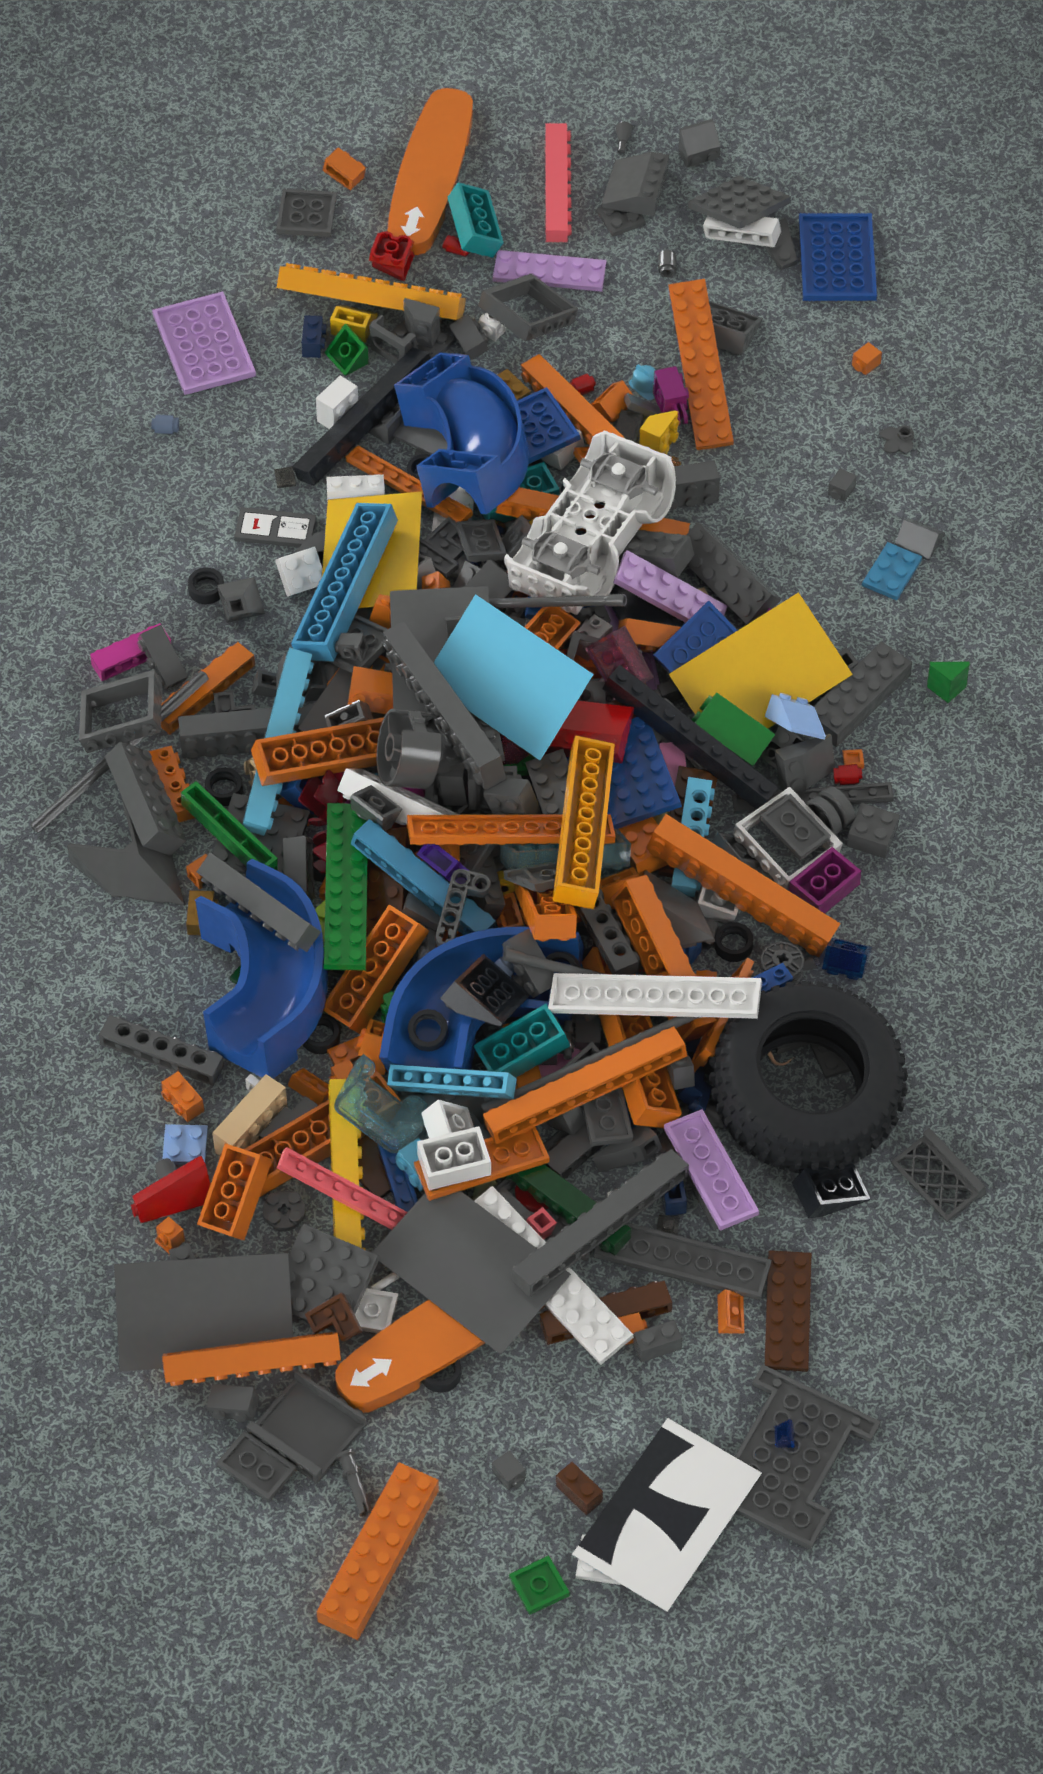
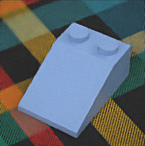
M780 693L779 696L771 695L765 714L766 718L790 732L825 740L826 735L815 707L808 704L807 699L797 697L796 700L791 699L790 695Z

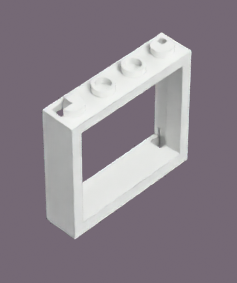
M788 787L736 823L733 831L735 840L747 849L748 854L760 863L761 868L773 877L775 883L787 890L789 889V882L826 851L788 876L747 832L761 822L759 818L762 813L791 794L831 835L830 840L823 844L826 851L833 847L840 852L843 844L791 787Z

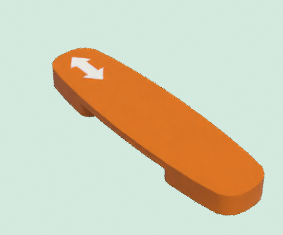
M442 88L431 94L413 130L397 176L387 231L391 232L394 237L400 235L409 236L414 241L411 249L414 255L424 254L430 250L445 220V210L449 203L447 196L455 187L465 150L469 144L473 119V100L467 92L462 90Z
M427 1300L380 1331L343 1360L335 1372L336 1390L338 1395L353 1409L358 1408L363 1413H369L416 1391L420 1387L422 1380L468 1355L485 1344V1342L432 1301Z

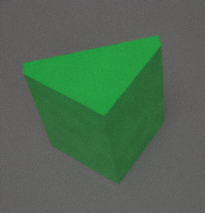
M344 324L324 353L347 376L369 364V356L366 344L347 324Z
M930 662L927 688L949 703L966 688L970 662Z

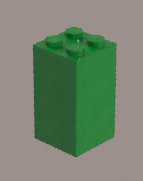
M717 692L713 697L708 696L699 708L702 712L698 711L691 719L751 767H753L775 735Z

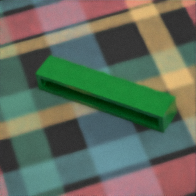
M197 781L181 792V805L246 867V863L254 859L278 871V858Z

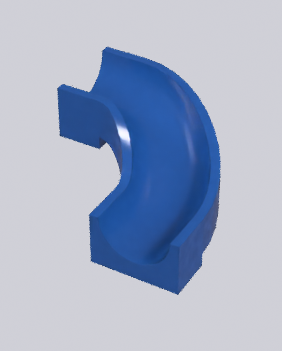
M440 352L394 384L404 426L438 430L447 441V450H437L416 466L428 508L435 507L461 487L474 499L480 514H488L519 488L528 469L529 448L517 400L509 386L499 376L482 367L472 366L469 355Z
M251 859L246 863V878L317 928L321 933L307 952L301 948L297 951L287 944L289 942L288 939L284 942L277 937L275 929L271 932L262 926L264 921L258 923L250 917V911L246 914L240 910L238 902L235 905L230 903L223 907L203 896L198 897L195 902L201 939L229 953L236 950L241 960L240 976L236 986L204 1010L203 1016L210 1051L219 1053L223 1058L261 1078L267 1074L274 1079L298 1060L297 1049L308 1040L315 1030L326 1002L328 972L327 969H324V942L317 912L307 894L293 879Z
M501 927L472 932L441 944L412 966L397 986L386 1017L379 1058L388 1072L390 1065L472 1069L475 1052L473 1046L476 1044L475 1034L478 1028L485 1022L456 1013L454 1010L449 1009L440 998L453 982L483 953L495 963L500 957L503 958L504 947L502 944L529 927ZM576 932V938H570L567 941L549 939L548 941L536 940L545 958L554 952H568L578 959L582 967L585 948L578 932ZM564 959L555 960L556 962L571 965ZM551 989L535 998H532L530 995L510 1017H523L544 1004L549 1006ZM425 1009L436 1010L441 1013L446 1019L448 1026V1037L444 1045L430 1052L421 1051L416 1048L410 1041L408 1025L412 1016ZM552 1013L554 1017H558L559 1025L564 1026V1021L566 1020L572 1021L573 1014ZM425 1019L416 1026V1035L422 1041H434L440 1035V1025L435 1020Z

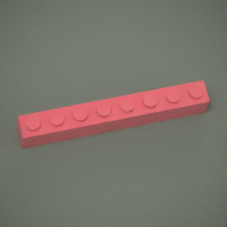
M546 123V242H568V236H571V224H568V222H571V211H568V208H571V197H568V195H571V184H567V182H571V171H567V168H571V157H567V155H571V144H567V142H571V131H567V123Z

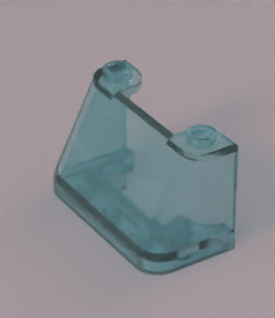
M363 1054L355 1062L338 1093L334 1108L341 1116L390 1153H398L400 1149L412 1142L423 1131L424 1121L421 1113L428 1108V1104L421 1098L413 1095L408 1096L402 1102L370 1078L375 1072V1064Z

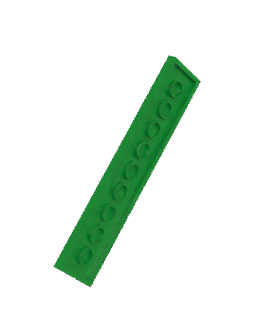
M327 803L324 969L366 970L367 857L353 847L351 841L354 833L367 820L360 818L351 809V804Z

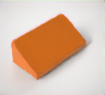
M305 1068L291 1075L288 1086L302 1096H306L318 1105L329 1099V1084Z
M725 1289L717 1295L718 1333H744L743 1296Z

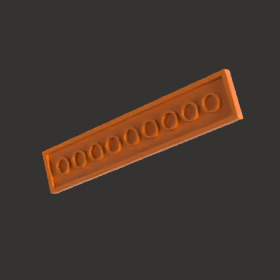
M705 279L668 284L684 381L689 392L688 404L696 450L734 445Z
M563 814L407 815V827L410 844L416 845L559 844ZM607 814L604 845L615 843L616 836L611 814Z

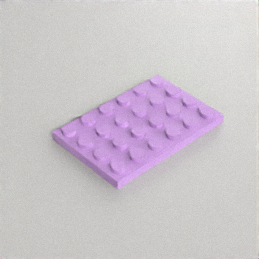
M223 292L152 310L153 317L184 395L256 376L255 368Z

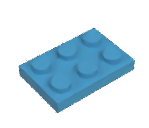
M887 542L863 580L862 586L897 601L922 561V556Z

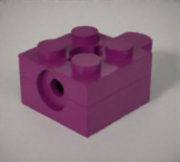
M676 366L655 370L653 395L661 413L677 411L679 426L681 422L683 425L688 424L686 410H688L687 399L689 398V392L687 387L684 388L682 373L678 372Z

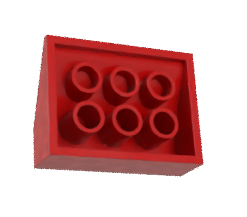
M577 701L545 752V755L563 748L566 757H570L575 736L615 744L613 763H622L634 707Z

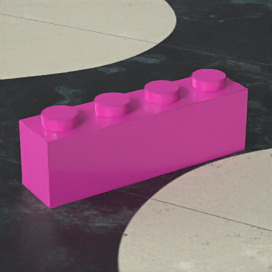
M161 624L150 626L146 630L132 634L128 638L114 642L112 645L98 649L90 654L91 665L101 681L147 662L145 652H141L138 647V637L140 634Z

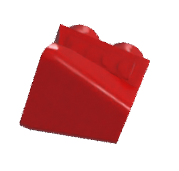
M388 231L377 233L369 256V261H372V267L400 281H405L414 259V252L411 250L414 241L407 235L394 237Z

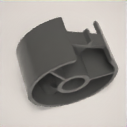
M390 709L386 713L380 727L377 742V770L383 785L427 789L431 786L438 770L441 755V734L427 732V717L433 716L434 713L403 709Z

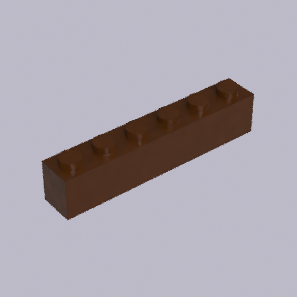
M665 1280L660 1282L652 1281L641 1287H630L626 1291L619 1293L611 1292L599 1298L617 1318L639 1312L643 1320L672 1312V1300ZM549 1310L540 1313V1325L547 1345L575 1338Z

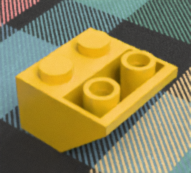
M345 305L336 306L330 318L331 334L337 335L343 325L347 324L366 343L370 335V324L373 320L377 319L378 313Z
M670 411L649 416L640 428L639 444L667 455L671 443H675L679 436L677 432L679 426L678 412Z

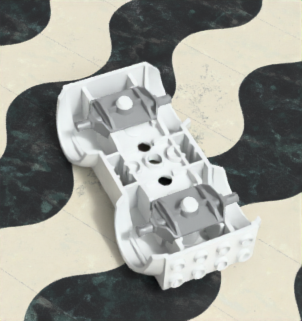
M604 430L593 436L585 458H582L580 461V467L570 481L566 478L563 479L565 489L547 514L536 517L533 520L527 537L523 538L522 546L513 559L508 554L504 557V564L508 569L509 587L513 590L525 593L530 597L609 595L615 585L613 581L619 568V556L642 524L659 522L667 515L671 508L676 490L675 469L671 457ZM599 502L605 503L604 508L601 509L596 508L594 505ZM590 515H594V516H595L594 518H591V519L586 518V516H590ZM584 528L586 530L584 535H577L575 533L576 529ZM583 606L560 608L566 612L578 615Z

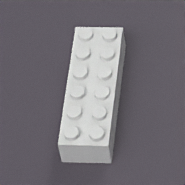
M346 768L337 790L343 793L344 798L350 800L353 793L372 785L402 808L395 821L401 825L407 824V815H459L402 787L385 786L380 781L379 776L364 769Z

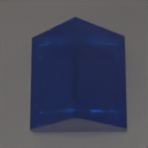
M791 1419L775 1426V1447L795 1448L794 1425Z

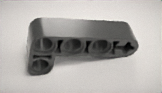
M458 869L452 874L436 931L437 947L456 938L467 895L483 898L489 894L490 879L486 875L465 869ZM463 877L466 879V882L458 884L455 880ZM480 882L485 883L486 888L478 889L476 884ZM456 896L459 897L461 901L455 904L452 903L450 899ZM447 916H453L456 918V920L452 923H448L445 921V918ZM445 930H447L448 939H446V942H443L442 938H444Z

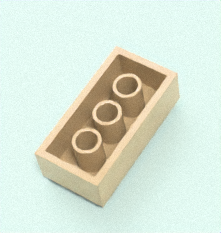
M265 1074L213 1131L215 1154L221 1156L225 1143L245 1149L259 1141L258 1135L285 1106L288 1108L286 1087Z

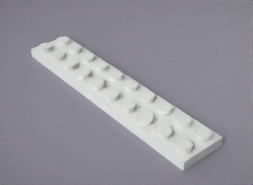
M554 973L548 1010L552 1013L758 1019L762 980L761 978Z
M493 1186L474 1200L537 1249L545 1245L546 1242ZM569 1267L566 1271L571 1275L548 1300L545 1306L594 1359L602 1365L634 1338L633 1333Z

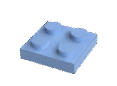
M165 1124L163 1159L169 1158L175 1165H185L193 1159L202 1156L205 1162L208 1125Z

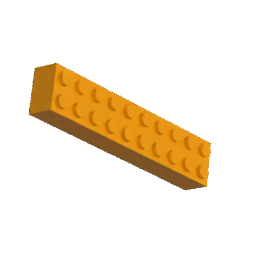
M286 263V266H280L276 287L279 289L403 311V300L407 298L440 307V317L458 320L464 314L466 298H462L460 293L448 292L445 295L443 290L429 289L428 292L425 291L426 287L412 285L411 288H407L408 284L398 282L389 285L390 281L376 279L375 282H372V278L358 276L355 279L353 274L340 273L338 276L336 271L322 269L321 272H318L319 268L304 266V269H300L301 265Z
M575 736L569 757L553 893L554 902L594 909L600 886L615 747L613 743Z

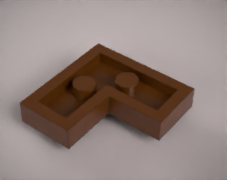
M342 1292L305 1313L315 1334L334 1325L341 1341L345 1342L363 1332L345 1294Z

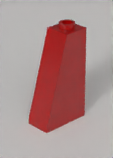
M202 1156L193 1159L133 1195L134 1204L130 1205L133 1216H138L140 1223H144L204 1205L211 1184Z

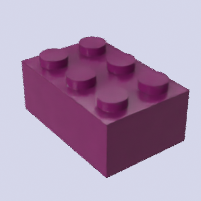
M831 847L789 882V891L823 913H826L860 885L861 870L835 848Z

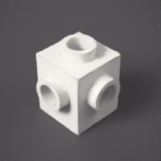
M487 312L479 319L480 333L484 332L487 338L495 342L506 330L503 324Z

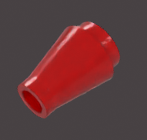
M448 235L442 245L445 252L467 257L469 252L462 250L457 237Z

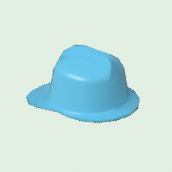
M638 364L632 379L628 381L629 385L645 399L652 400L654 399L655 369L649 365L641 366Z

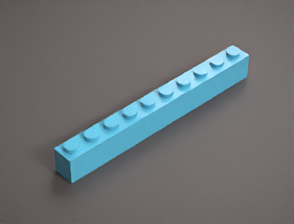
M289 648L265 738L296 733L293 728L294 725H298L301 715L297 713L298 708L303 707L305 697L302 696L303 690L307 691L309 679H306L307 674H311L314 665L311 662L312 654ZM257 769L242 825L250 832L264 836L267 829L271 830L274 818H271V813L276 811L278 800H275L276 794L280 795L283 783L262 786Z

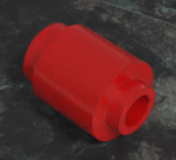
M588 374L571 379L569 382L581 395L594 391L596 386L593 376Z
M857 764L838 765V768H833L835 784H859V779H863L862 768H858Z

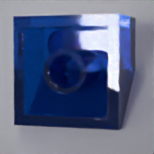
M832 938L826 948L822 969L827 970L826 972L832 975L845 974L847 978L853 980L863 978L872 947Z

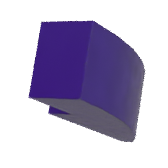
M424 844L416 854L449 882L456 870H468L436 844ZM459 877L455 881L458 884H464L466 879Z

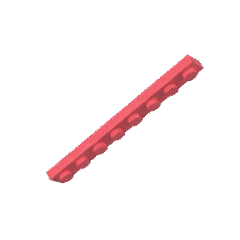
M285 1148L282 1152L277 1169L391 1230L408 1213L289 1148Z

